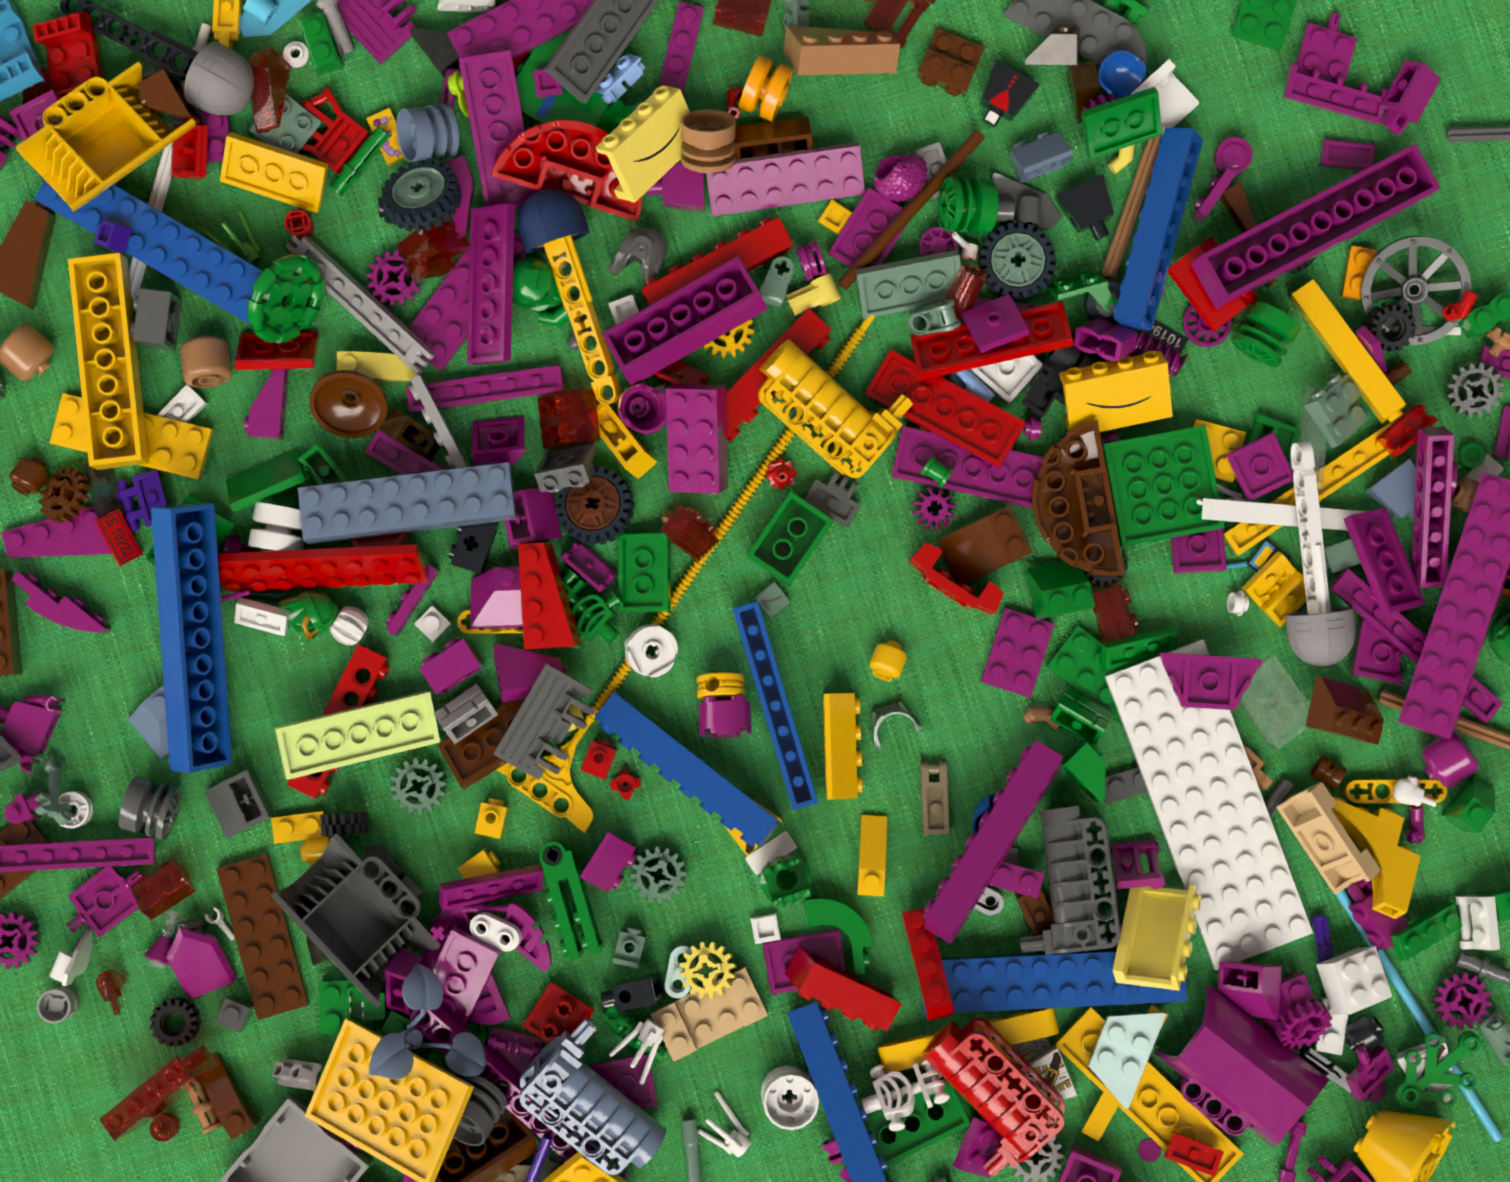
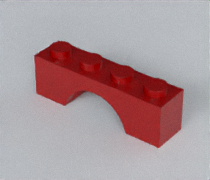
M924 907L902 912V918L927 1020L929 1021L954 1014L935 934L924 928L925 919L923 916L925 913L923 912L926 908Z

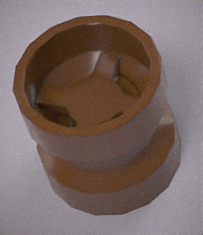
M1323 754L1312 768L1310 776L1315 780H1323L1327 787L1334 790L1342 781L1347 768L1341 764L1332 763L1331 758Z

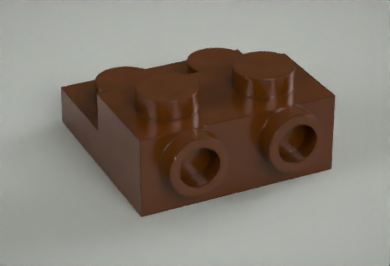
M937 28L917 78L921 79V82L929 87L937 85L944 88L945 92L955 97L962 95L965 97L984 47Z

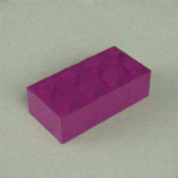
M674 384L666 388L669 492L721 493L728 488L725 385Z

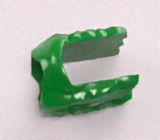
M791 853L788 856L781 855L780 857H775L762 868L760 876L761 889L774 906L778 908L785 907L788 903L796 902L802 898L805 900L811 896V886L813 883L811 869L798 855ZM783 869H790L797 876V883L790 890H783L776 883V876Z

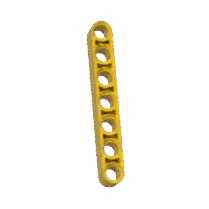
M1054 1008L1033 1009L987 1020L1011 1045L1059 1033ZM973 1026L974 1031L978 1030L983 1032L985 1028L984 1026ZM938 1032L878 1046L880 1063L885 1067L884 1072L890 1073L913 1068L912 1064L915 1063L918 1064V1067L921 1066L922 1062L926 1060L922 1056V1052Z

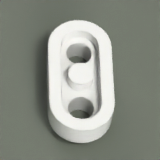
M481 912L470 922V931L474 937L502 951L514 950L522 940V933L516 925L491 913ZM479 924L485 925L486 931H481ZM503 935H507L510 938V942H505Z

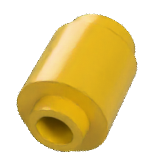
M331 836L305 839L304 845L300 846L302 860L307 861L308 865L315 864L326 850Z

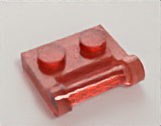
M878 0L864 21V25L875 32L887 31L892 33L900 43V48L903 49L907 43V36L922 12H926L930 4L926 0ZM910 2L914 5V8L898 33L891 29L907 3Z

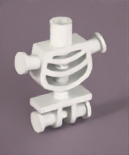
M927 1060L921 1064L922 1069L926 1070L924 1074H921L917 1063L912 1064L918 1079L917 1083L912 1084L900 1072L893 1071L885 1074V1067L883 1065L874 1067L870 1074L877 1079L873 1081L876 1094L861 1099L866 1114L882 1109L885 1119L891 1120L889 1129L891 1131H900L905 1128V1123L901 1121V1118L909 1116L914 1110V1094L922 1092L928 1108L933 1107L929 1097L933 1093L935 1095L933 1100L936 1104L948 1101L950 1097L944 1091L945 1082L939 1080L942 1075ZM896 1083H901L905 1087L899 1088ZM887 1086H889L890 1088L893 1089L892 1092L889 1091V1089L887 1088ZM908 1096V1100L904 1104L903 1098Z

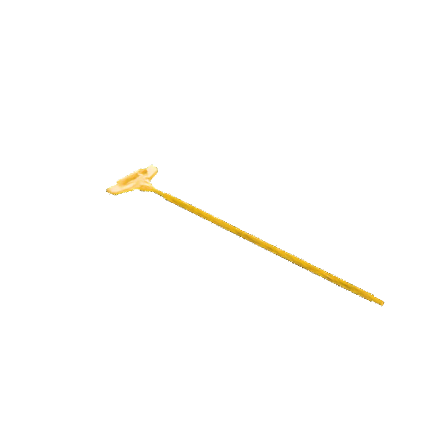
M874 315L864 319L858 329L855 328L856 332L852 333L853 337H849L850 341H846L847 345H844V349L840 350L841 354L838 353V358H834L835 362L831 363L832 367H828L830 370L825 371L829 376L835 379V374H839L838 370H842L841 366H844V362L848 361L847 357H851L850 353H854L853 349L857 348L856 344L859 345V340H863L861 337H865L864 333L875 319ZM789 428L784 430L785 434H781L782 438L778 439L779 443H775L776 447H772L774 450L769 451L771 454L766 456L767 460H763L764 464H760L762 467H758L759 471L758 473L755 472V477L752 476V481L749 480L750 484H746L747 488L746 490L743 489V494L740 493V498L737 497L738 501L734 502L735 506H731L732 510H728V515L725 514L726 518L722 519L723 523H719L721 526L719 528L716 527L717 531L713 532L714 536H710L711 540H707L709 543L704 545V549H701L702 553H698L700 556L695 557L697 560L692 562L694 563L693 566H689L690 570H686L688 573L684 574V579L681 578V583H677L679 586L674 587L676 590L672 591L673 594L671 596L672 612L673 606L676 607V602L679 603L678 599H682L681 595H685V589L688 590L687 586H691V581L694 582L693 578L697 577L696 573H700L699 569H703V564L706 565L705 561L709 560L708 556H712L710 553L712 551L715 552L714 548L718 547L717 543L720 544V539H724L722 536L727 534V530H730L729 526H733L731 523L736 522L734 519L739 517L737 516L738 513H742L740 510L745 509L743 506H747V500L750 501V496H754L752 493L757 492L755 489H759L758 485L759 483L762 484L761 480H765L764 476L769 471L768 465L776 462L777 458L780 459L779 455L783 454L782 450H786L785 446H789L788 442L792 441L791 437H795L794 432ZM657 612L658 616H654L655 620H651V623L660 626L664 624V619L667 620L666 616L671 614L669 612ZM624 659V664L621 663L622 667L618 668L619 672H615L616 676H612L613 680H609L610 684L606 685L607 689H603L605 692L603 694L600 693L601 697L597 698L598 702H594L595 706H592L595 709L594 714L586 715V728H579L572 739L560 748L569 754L567 760L560 759L554 754L543 757L561 768L558 775L545 769L540 780L526 773L525 781L516 783L512 779V772L517 767L507 763L497 769V771L507 776L508 782L513 787L553 815L566 817L583 833L586 832L593 820V811L574 787L570 768L576 745L592 722H595V715L613 692H617L615 689L620 688L618 685L623 683L621 682L622 679H626L625 675H629L627 672L632 671L626 659ZM537 783H543L547 786L548 792L543 798H538L533 793V787ZM558 798H565L569 803V808L564 813H559L555 810L554 803Z

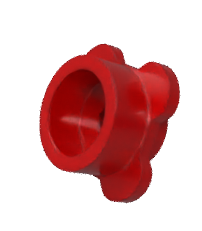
M625 768L621 769L619 776L610 782V788L620 793L624 800L630 799L632 792L641 786V780L634 778L630 771ZM623 782H627L628 786H623Z

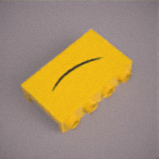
M1148 351L1142 355L1125 356L1118 361L1097 362L1082 368L1073 367L1059 373L1064 389L1067 417H1064L1068 432L1080 425L1098 420L1100 432L1173 417L1168 363L1161 351Z

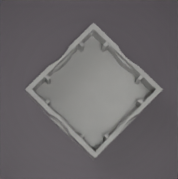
M293 1094L265 1125L262 1132L249 1148L240 1155L220 1179V1182H357L373 1161L361 1150L355 1147L352 1149L340 1140V1136L305 1117L308 1106Z

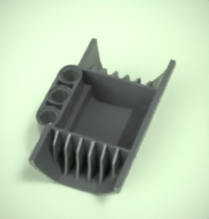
M337 833L331 837L326 850L315 864L292 885L279 891H274L270 895L375 1008L381 1005L379 996L383 981L385 980L387 963L391 958L394 959L399 950L414 953L422 950H436L441 946L432 939V935L415 918L420 912V902L381 859L372 856L361 860ZM367 862L375 867V874L373 876L365 873L364 867ZM384 882H389L393 886V893L390 896L383 892ZM403 901H407L411 906L409 915H405L401 911L400 906Z

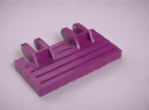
M338 0L339 3L337 5L346 28L380 65L412 38L409 30L417 28L411 21L401 28L416 12L417 8L413 4L406 7L395 18L390 15L405 0Z

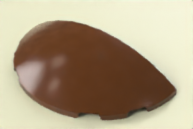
M1098 420L1070 430L1056 445H1052L1041 461L1042 466L1033 484V513L1043 539L1057 553V556L1066 563L1095 575H1125L1121 540Z

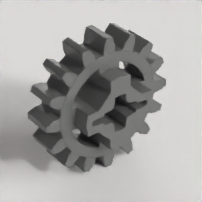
M1467 361V368L1465 369L1458 365L1459 373H1450L1453 382H1446L1445 384L1451 388V391L1446 392L1445 395L1448 398H1453L1449 405L1452 407L1457 406L1456 412L1459 414L1465 411V415L1469 418L1472 417L1473 412L1479 418L1482 417L1483 410L1492 413L1490 406L1492 404L1499 406L1500 404L1496 398L1504 396V393L1498 390V388L1504 386L1502 381H1497L1501 376L1500 373L1497 371L1492 373L1494 367L1489 364L1484 368V363L1478 361L1476 366L1471 361ZM1476 373L1473 377L1465 378L1469 374ZM1489 382L1491 383V392H1490V393L1488 392V386H1487V385L1489 384ZM1467 384L1477 387L1483 394L1472 392ZM1459 385L1461 386V390H1462V394L1460 395V398H1459V395H1458ZM1484 401L1479 405L1473 406L1475 402Z

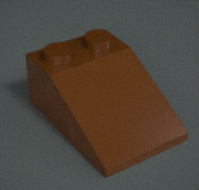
M1010 506L937 541L940 549L943 550L942 553L958 585L961 583L966 585L1032 553Z

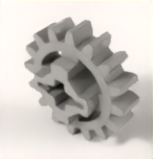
M1056 1136L1047 1142L1051 1150L1041 1148L1037 1151L1040 1156H1036V1161H1032L1031 1158L1024 1161L1028 1164L1029 1171L1024 1170L1018 1163L1015 1166L1016 1169L1013 1175L1018 1177L1022 1174L1023 1182H1027L1029 1178H1031L1032 1182H1038L1040 1178L1043 1182H1047V1175L1055 1178L1056 1174L1053 1169H1061L1062 1167L1057 1162V1159L1064 1158L1061 1152H1057L1062 1147L1060 1142L1053 1143ZM1046 1162H1050L1049 1165L1041 1171V1167ZM1010 1163L1007 1164L1009 1168H1013Z

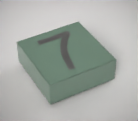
M775 582L754 598L769 618H772L790 603L789 599Z

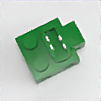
M348 979L319 981L321 1035L339 1034L345 1018L353 1019L374 1032L376 1031V1020L388 1018L386 991H380L379 1002L381 1005L375 1008Z

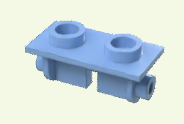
M630 53L622 56L616 62V66L604 77L595 91L603 94L602 99L607 104L615 103L626 91L622 84L623 81L628 86H632L644 74L643 70L645 67L640 62V57Z

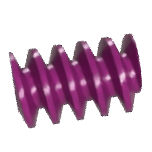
M1142 330L1137 337L1135 351L1130 353L1129 357L1142 355L1148 351H1161L1168 363L1169 379L1172 376L1175 377L1186 361L1188 354L1179 358L1180 350L1178 348L1170 353L1171 344L1168 343L1161 348V338L1152 342L1153 333L1143 337L1144 330Z

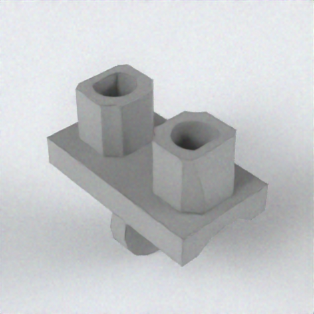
M283 1059V1062H275L272 1077L278 1078L277 1085L315 1091L317 1087L316 1082L320 1079L318 1072L321 1070L322 1064Z

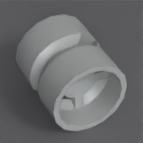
M58 986L44 992L37 1002V1012L40 1018L51 1024L60 1023L73 1017L80 1007L78 993L68 986Z

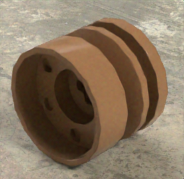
M703 109L689 112L682 117L681 138L683 142L681 145V163L685 168L699 173H717L729 170L735 165L736 145L733 141L736 137V119L734 116L725 111Z

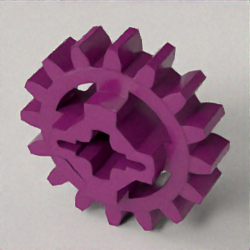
M395 250L394 256L385 251L384 259L376 256L378 264L369 265L373 273L367 274L366 277L373 280V282L367 286L369 289H376L372 294L375 298L382 296L380 302L383 305L389 300L392 307L396 306L397 301L402 306H406L405 299L409 298L411 301H414L415 299L412 294L414 292L421 293L417 284L424 283V280L418 277L423 271L421 268H415L418 264L416 259L409 262L410 255L407 252L401 257L399 250ZM393 262L403 263V264H401L400 266H390V265H389L390 263H393ZM382 270L383 280L379 282V274ZM410 273H412V282L410 287H408L407 279L411 275ZM393 274L398 276L400 280L398 283L392 281L391 276ZM391 291H400L402 294L390 295L387 293H390Z
M10 912L9 918L6 913L0 914V966L5 963L4 966L7 970L11 969L13 964L16 969L22 967V961L26 964L30 963L32 960L29 954L36 955L38 953L34 945L41 944L40 940L35 939V935L39 934L40 930H33L31 928L35 922L30 921L27 923L26 914L21 915L19 918H17V912ZM6 923H14L17 924L19 927L16 929H11V927L9 925L7 926ZM16 935L12 941L13 945L4 947L10 940L9 936ZM25 936H27V945H25ZM6 952H10L13 956H16V958H9L4 956L3 954Z
M1461 972L1460 977L1455 973H1450V981L1442 978L1443 987L1435 986L1439 996H1432L1433 1000L1438 1001V1005L1434 1006L1433 1009L1442 1012L1438 1018L1442 1021L1448 1019L1446 1025L1453 1027L1456 1023V1027L1459 1030H1463L1465 1024L1469 1029H1474V1021L1481 1024L1483 1022L1480 1018L1481 1015L1489 1016L1485 1007L1492 1006L1491 1002L1486 1001V997L1491 995V992L1482 990L1486 983L1482 981L1477 982L1478 977L1475 975H1471L1468 979V974L1465 972ZM1463 984H1469L1475 991L1468 992ZM1461 996L1466 997V1000L1463 1001V1006L1458 1004L1461 1001ZM1457 1010L1461 1018L1454 1017L1449 1011Z
M1307 1001L1304 1006L1298 1003L1294 1008L1287 1010V1015L1280 1016L1282 1022L1276 1023L1277 1029L1275 1033L1283 1046L1287 1045L1289 1049H1292L1296 1045L1298 1049H1301L1303 1044L1311 1046L1312 1043L1320 1040L1319 1036L1321 1034H1327L1328 1032L1325 1028L1332 1026L1330 1021L1333 1018L1324 1003L1320 1005L1319 1001H1315L1311 1004L1310 1001Z

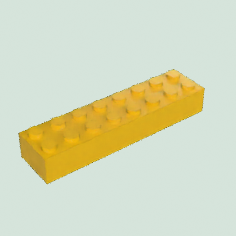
M121 253L68 259L89 466L100 470L148 464L149 458L137 343L133 341V337L130 334L134 315L128 259Z

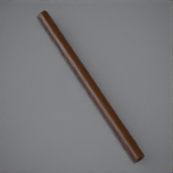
M975 130L922 190L917 193L837 281L844 290L847 291L857 280L855 270L869 267L939 190L943 181L950 177L985 139V136L980 131Z

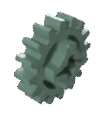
M414 758L413 765L408 761H404L405 769L397 767L395 770L399 776L391 777V780L396 782V786L390 787V791H396L397 793L392 799L393 801H401L400 809L408 806L409 814H412L417 809L419 815H422L425 807L429 812L434 811L432 804L441 805L442 802L438 797L446 796L447 794L441 790L442 786L448 785L447 782L440 779L445 773L436 772L438 764H434L431 767L428 766L429 759H425L420 764L419 759ZM416 769H424L428 771L430 775L426 777L419 775ZM406 775L408 782L406 787L402 789V781ZM415 780L418 782L429 780L422 787V793L419 790L409 792L416 785ZM436 784L435 793L431 798L429 794L431 785ZM410 796L417 797L422 804L412 803L407 798Z
M656 846L655 853H651L649 849H646L645 858L641 855L637 856L640 864H632V868L637 870L636 873L630 875V878L637 879V883L632 887L633 889L640 887L639 897L645 894L649 895L648 902H651L654 897L657 898L658 904L662 903L663 897H666L670 902L672 901L671 894L673 892L677 895L681 893L677 888L678 885L685 886L686 882L681 880V877L686 876L687 872L680 869L685 863L684 861H676L678 853L670 856V848H666L664 853L660 852L659 846ZM660 857L658 864L653 866L644 865L650 859ZM668 861L675 867L676 876L669 872L667 867ZM658 868L663 869L662 874L666 875L667 878H661L659 882H656L655 876L650 872H656ZM641 874L647 876L650 882L649 889L644 885ZM664 884L673 885L665 892H658L659 887Z

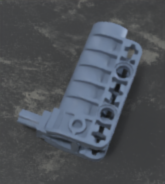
M584 1019L571 1034L565 1030L561 1036L551 1040L522 1071L520 1075V1086L522 1089L520 1091V1103L523 1108L609 1175L619 1174L630 1162L641 1168L653 1157L660 1147L666 1134V1128L582 1061L584 1043L597 1030L590 1020ZM527 1095H528L530 1098H532L533 1100H530V1101L528 1102V1101H527ZM545 1110H547L555 1118L550 1119L546 1117L544 1113ZM568 1128H569L570 1130H572L573 1132H571L570 1134H568ZM586 1142L596 1150H588L585 1147ZM605 1156H608L610 1159L617 1157L618 1165L612 1164L608 1166V1159Z

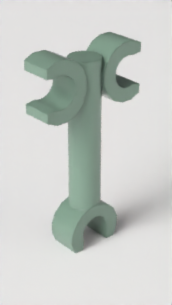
M51 756L43 764L45 771L49 774L48 794L41 793L35 797V800L42 804L35 808V812L39 815L48 813V816L53 817L58 824L65 825L71 821V817L66 816L64 813L71 810V806L68 803H61L59 805L60 774L65 771L66 764L62 761L55 765L54 757Z

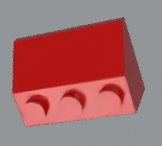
M1211 236L1170 266L1168 274L1214 332L1259 297L1253 290L1215 309L1190 265L1200 255L1219 246Z

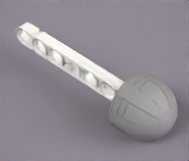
M1305 441L1292 444L1291 463L1292 469H1294L1293 482L1307 610L1285 614L1286 633L1291 649L1302 661L1314 666H1329L1341 661L1351 650L1355 640L1356 624L1353 607L1330 608L1317 480L1313 468L1315 467L1314 452L1311 444Z

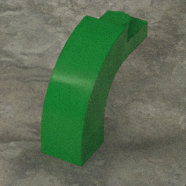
M827 897L806 898L807 926L833 925L843 930L851 942L854 974H865V967L870 966L868 951H863V947H871L873 943L868 927L860 915L853 908L836 899Z

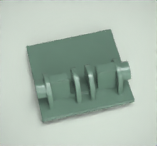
M280 91L249 131L263 143L298 154L322 122L283 91Z

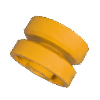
M759 55L743 89L739 109L752 113L756 110L760 100H762L759 109L760 117L773 122L787 96L794 69L780 64L776 67L772 77H770L773 61L770 58Z

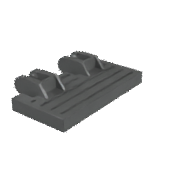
M546 662L497 746L494 755L540 780L545 769L558 775L561 768L540 755L545 749L556 757L567 760L569 754L548 741L551 739L560 745L571 727L569 722L582 729L586 728L587 723L585 720L571 714L567 709L570 704H573L583 712L593 715L595 709L575 697L578 694L587 699L592 688Z

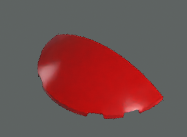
M554 120L553 122L538 124L525 130L504 148L490 174L491 176L538 191L548 188L563 190L572 195L579 203L586 204L589 207L636 222L639 220L642 196L636 202L617 198L614 189L620 182L608 156L598 153L596 150V146L603 141V138L608 133L589 123L575 120Z

